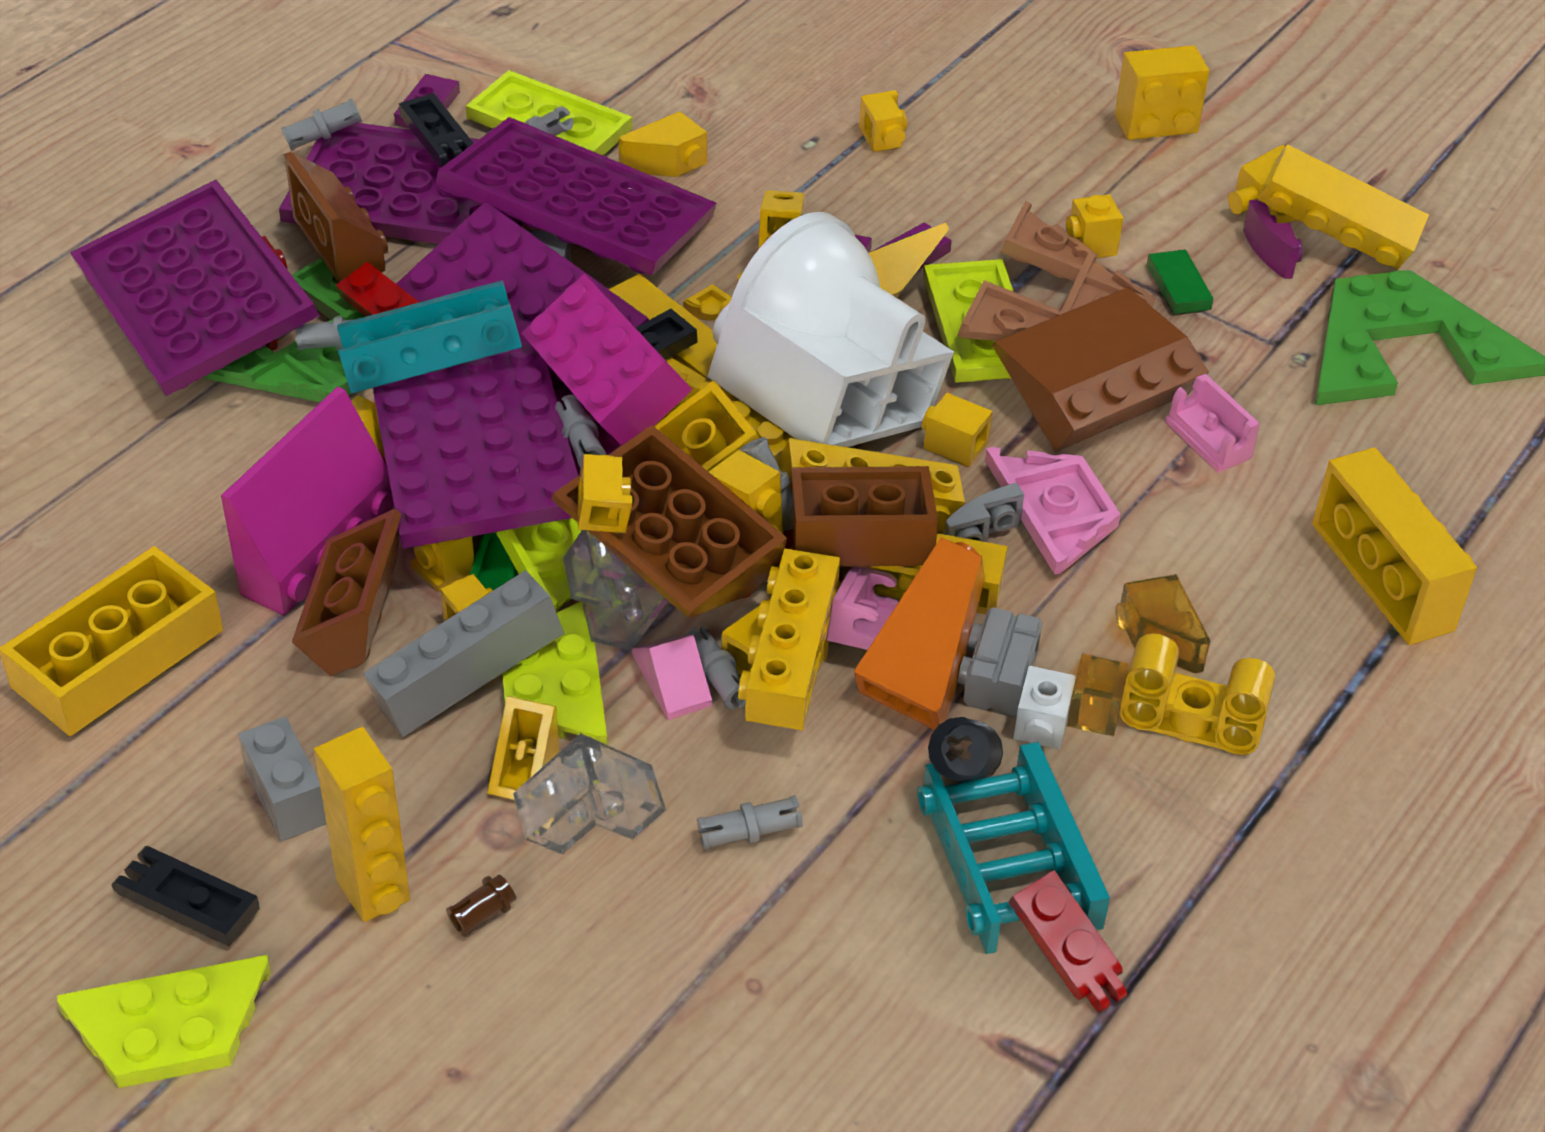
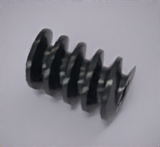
M965 717L950 718L939 724L931 734L928 744L929 760L935 770L948 779L967 782L986 778L989 775H993L1001 764L1003 756L1002 740L996 730L984 722ZM963 740L972 742L968 747V751L972 755L970 759L959 757L964 751L960 745Z

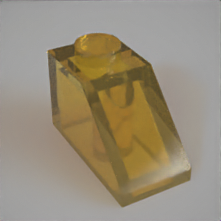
M1177 574L1124 583L1121 602L1116 604L1115 615L1119 628L1122 631L1126 630L1133 647H1136L1139 638L1144 635H1164L1174 641L1179 648L1177 667L1194 674L1202 673L1211 640Z
M1088 652L1082 653L1074 684L1067 727L1114 737L1130 661Z

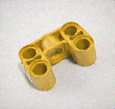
M1147 634L1139 638L1127 673L1120 706V716L1126 724L1138 730L1157 732L1176 737L1185 742H1195L1219 748L1236 755L1250 754L1257 749L1275 682V672L1268 663L1257 658L1240 659L1234 663L1231 669L1228 685H1223L1175 673L1179 648L1169 637L1161 634Z

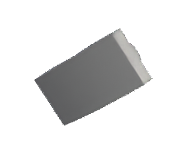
M1013 483L973 499L946 520L944 535L988 542V535L990 533L1020 526L1024 500L1023 491L1017 483Z

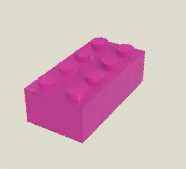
M585 273L521 332L595 420L621 446L649 426H655L693 390Z

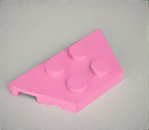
M986 448L985 462L1000 487L1017 483L1023 491L1024 500L1021 521L1054 575L1062 573L1118 527L1121 514L1083 456L1068 454L1049 455L1045 452L1027 450L1026 458L1000 456L1001 448Z

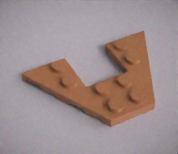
M1025 201L1005 239L1001 253L1011 256L1020 263H1029L1049 271L1055 277L1074 281L1062 310L1050 307L984 280L961 324L957 336L997 341L1127 287L1132 289L1152 307L1156 299L1144 289L1135 286L1119 270L1114 272V274L1110 273L1096 262L1098 254L1078 239L1068 236L1065 230L1058 224L1053 226L1047 225L1030 212L1032 204Z

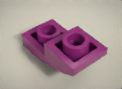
M1249 200L1243 229L1247 241L1261 260L1284 279H1293L1296 262H1300L1302 259L1303 247L1301 240L1296 238L1290 223H1277L1275 215L1270 214L1267 204L1259 200Z

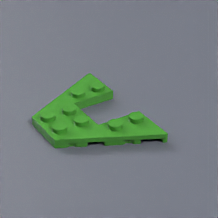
M321 258L292 274L293 278L312 300L316 310L331 319L328 322H332L334 317L341 316L345 320L365 317L340 297L336 288L338 282ZM297 341L276 353L266 346L256 349L229 363L224 368L202 377L204 379L315 402H321L337 386L345 389L348 395L351 394L336 347L299 351Z
M1411 270L1335 279L1332 291L1315 404L1324 405L1395 395L1398 382L1373 342L1375 340L1439 333L1471 385L1545 376V356Z

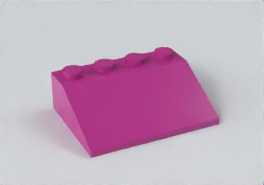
M337 386L221 495L240 595L285 616L298 602L303 601L308 596L327 539L392 510L394 502L387 465L345 389Z

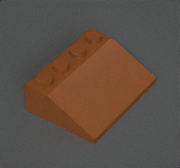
M1129 287L1009 335L992 344V347L1055 452L1172 402L1173 396L1179 387H1182L1188 395L1193 390L1192 387L1196 377L1209 373L1189 338Z
M653 425L609 454L614 457H622V477H629L631 479L630 496H632V507L626 533L587 531L688 618L746 597L768 580L771 566L779 567L787 537ZM579 476L555 491L551 499L577 522Z

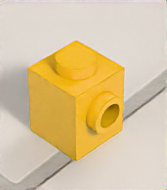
M1093 195L1073 199L1071 215L1067 216L1065 223L1067 235L1078 239L1098 254L1097 258L1117 256L1123 216L1111 195Z
M947 392L936 406L931 405L927 409L921 425L922 429L925 430L923 449L970 467L989 443L993 411Z

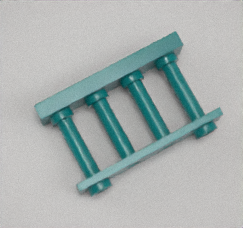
M503 280L337 324V330L343 349L338 350L351 393L522 347Z
M1039 742L1020 745L1017 766L1012 768L1011 773L947 786L944 785L940 773L935 770L932 763L925 764L924 782L922 786L917 788L918 803L924 816L930 815L966 903L965 915L969 931L973 936L979 935L986 954L997 951L1001 924L1020 921L1008 902L993 903L986 883L1054 870L1058 873L1060 879L1096 930L1104 929L1110 896ZM1016 792L1018 796H1024L1028 805V811L960 824L953 807L955 804ZM1027 831H1033L1036 835L1041 834L1045 843V850L977 864L969 843Z

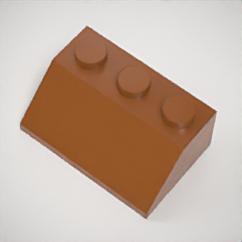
M292 151L285 153L284 158L293 219L337 282H341L366 262H369L380 272H385L384 254L388 253L386 238L381 230L376 231L366 209L358 207L350 187H344L333 172Z
M929 466L791 467L793 550L840 557V566H855L858 568L903 566L910 568L922 566L935 547L938 517Z
M396 508L326 541L292 643L329 676L360 666L370 654L371 641L376 626L381 619L382 606L387 591L392 584L391 578L398 559L399 526L402 514Z

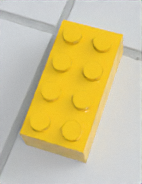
M1376 447L1330 459L1312 521L1314 528L1409 646L1455 632L1477 570V566L1474 564L1471 556L1463 551L1447 532L1446 527L1434 517L1423 504L1419 495L1412 491L1397 473L1395 467L1383 457Z
M154 545L0 647V656L10 688L71 737L223 631L216 591Z

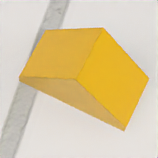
M513 696L506 697L487 794L537 804L559 753L557 706Z

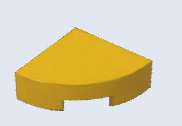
M711 284L683 301V308L697 319L716 321L718 315L730 303L732 297L714 284Z

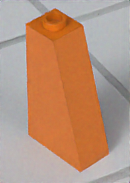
M942 537L939 539L854 670L859 693L933 730L939 724L948 720L961 662L965 656L985 581L982 556L972 546L963 542H956L955 544Z

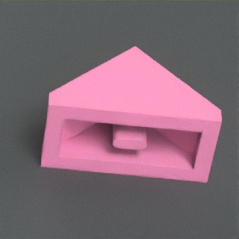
M672 635L632 648V655L667 720L712 706L711 694L694 635Z

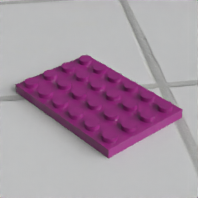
M508 117L439 169L435 184L449 190L456 197L469 198L480 204L489 203L501 213L520 220L525 226L540 228L556 235L563 242L578 244L592 250L595 255L601 258L616 260L628 265L634 272L651 276L713 217L717 204L712 200L511 117Z
M355 123L330 134L332 137L330 139L324 140L323 137L317 139L306 158L333 172L344 187L349 186L358 207L365 208L368 212L374 229L376 231L381 230L384 236L440 244L482 205L469 198L456 197L449 190L435 185L438 170L441 168L409 129ZM470 138L473 143L479 140L476 138ZM288 191L279 208L280 221L297 224L293 219L290 192ZM504 214L505 216H507L512 221H514L522 227V223L520 220L511 217L507 214Z
M217 179L70 252L77 267L165 396L186 388L200 378L224 368L240 357L264 347L267 343L319 317L312 300Z
M483 203L396 284L419 302L503 280L520 341L529 343L521 332L585 272L489 203ZM586 274L635 328L649 321L647 316ZM547 364L557 402L562 403L564 410H566L567 408L562 397L574 394Z
M521 342V348L372 388L394 507L402 514L399 526L402 549L572 518L551 499L555 491L576 478L578 473L568 438H564L562 434L563 423L558 412L555 410L557 399L547 363L530 343Z

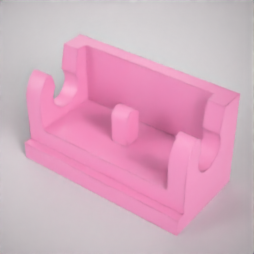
M1206 373L1196 377L1192 387L1193 392L1187 399V392L1182 387L1177 389L1173 396L1170 415L1166 416L1165 423L1219 473L1252 458L1260 423Z
M851 566L833 598L827 641L868 650L898 604V601L888 596H878L874 592V585L883 584L887 587H895L897 579L887 572Z

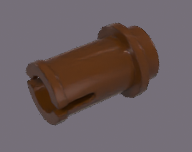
M498 874L494 878L486 876L482 879L483 885L446 909L451 923L458 932H461L462 936L466 937L472 930L499 911L503 913L510 911V904L516 900V895L502 875Z

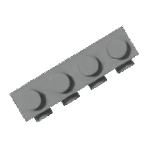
M525 570L371 667L363 675L380 710L400 735L404 737L563 635L564 631L550 595Z

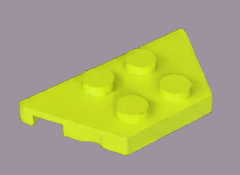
M573 518L496 532L518 573L520 574L526 570L550 595L556 612L608 567L611 558L606 546L587 530H578V522Z
M582 600L557 612L564 631L563 635L502 673L504 699L506 702L507 696H513L557 706L559 738L564 739L568 732L590 738L592 747L606 749L608 748L607 731L590 601Z
M268 955L60 994L57 995V1002L62 1016L66 1021L68 1019L81 1034L87 1048L94 1057L100 1058L104 1064L105 1071L119 1088L231 1066L241 1044L240 1034L249 1026L255 1012L254 1000L262 982L268 981L271 969Z

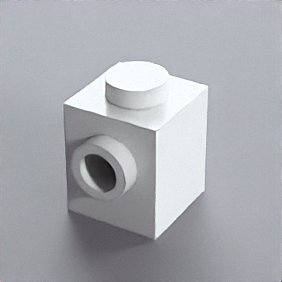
M1034 666L1028 667L1018 706L1013 739L1029 743L1039 742L1040 746L1061 750L1070 713L1076 675Z

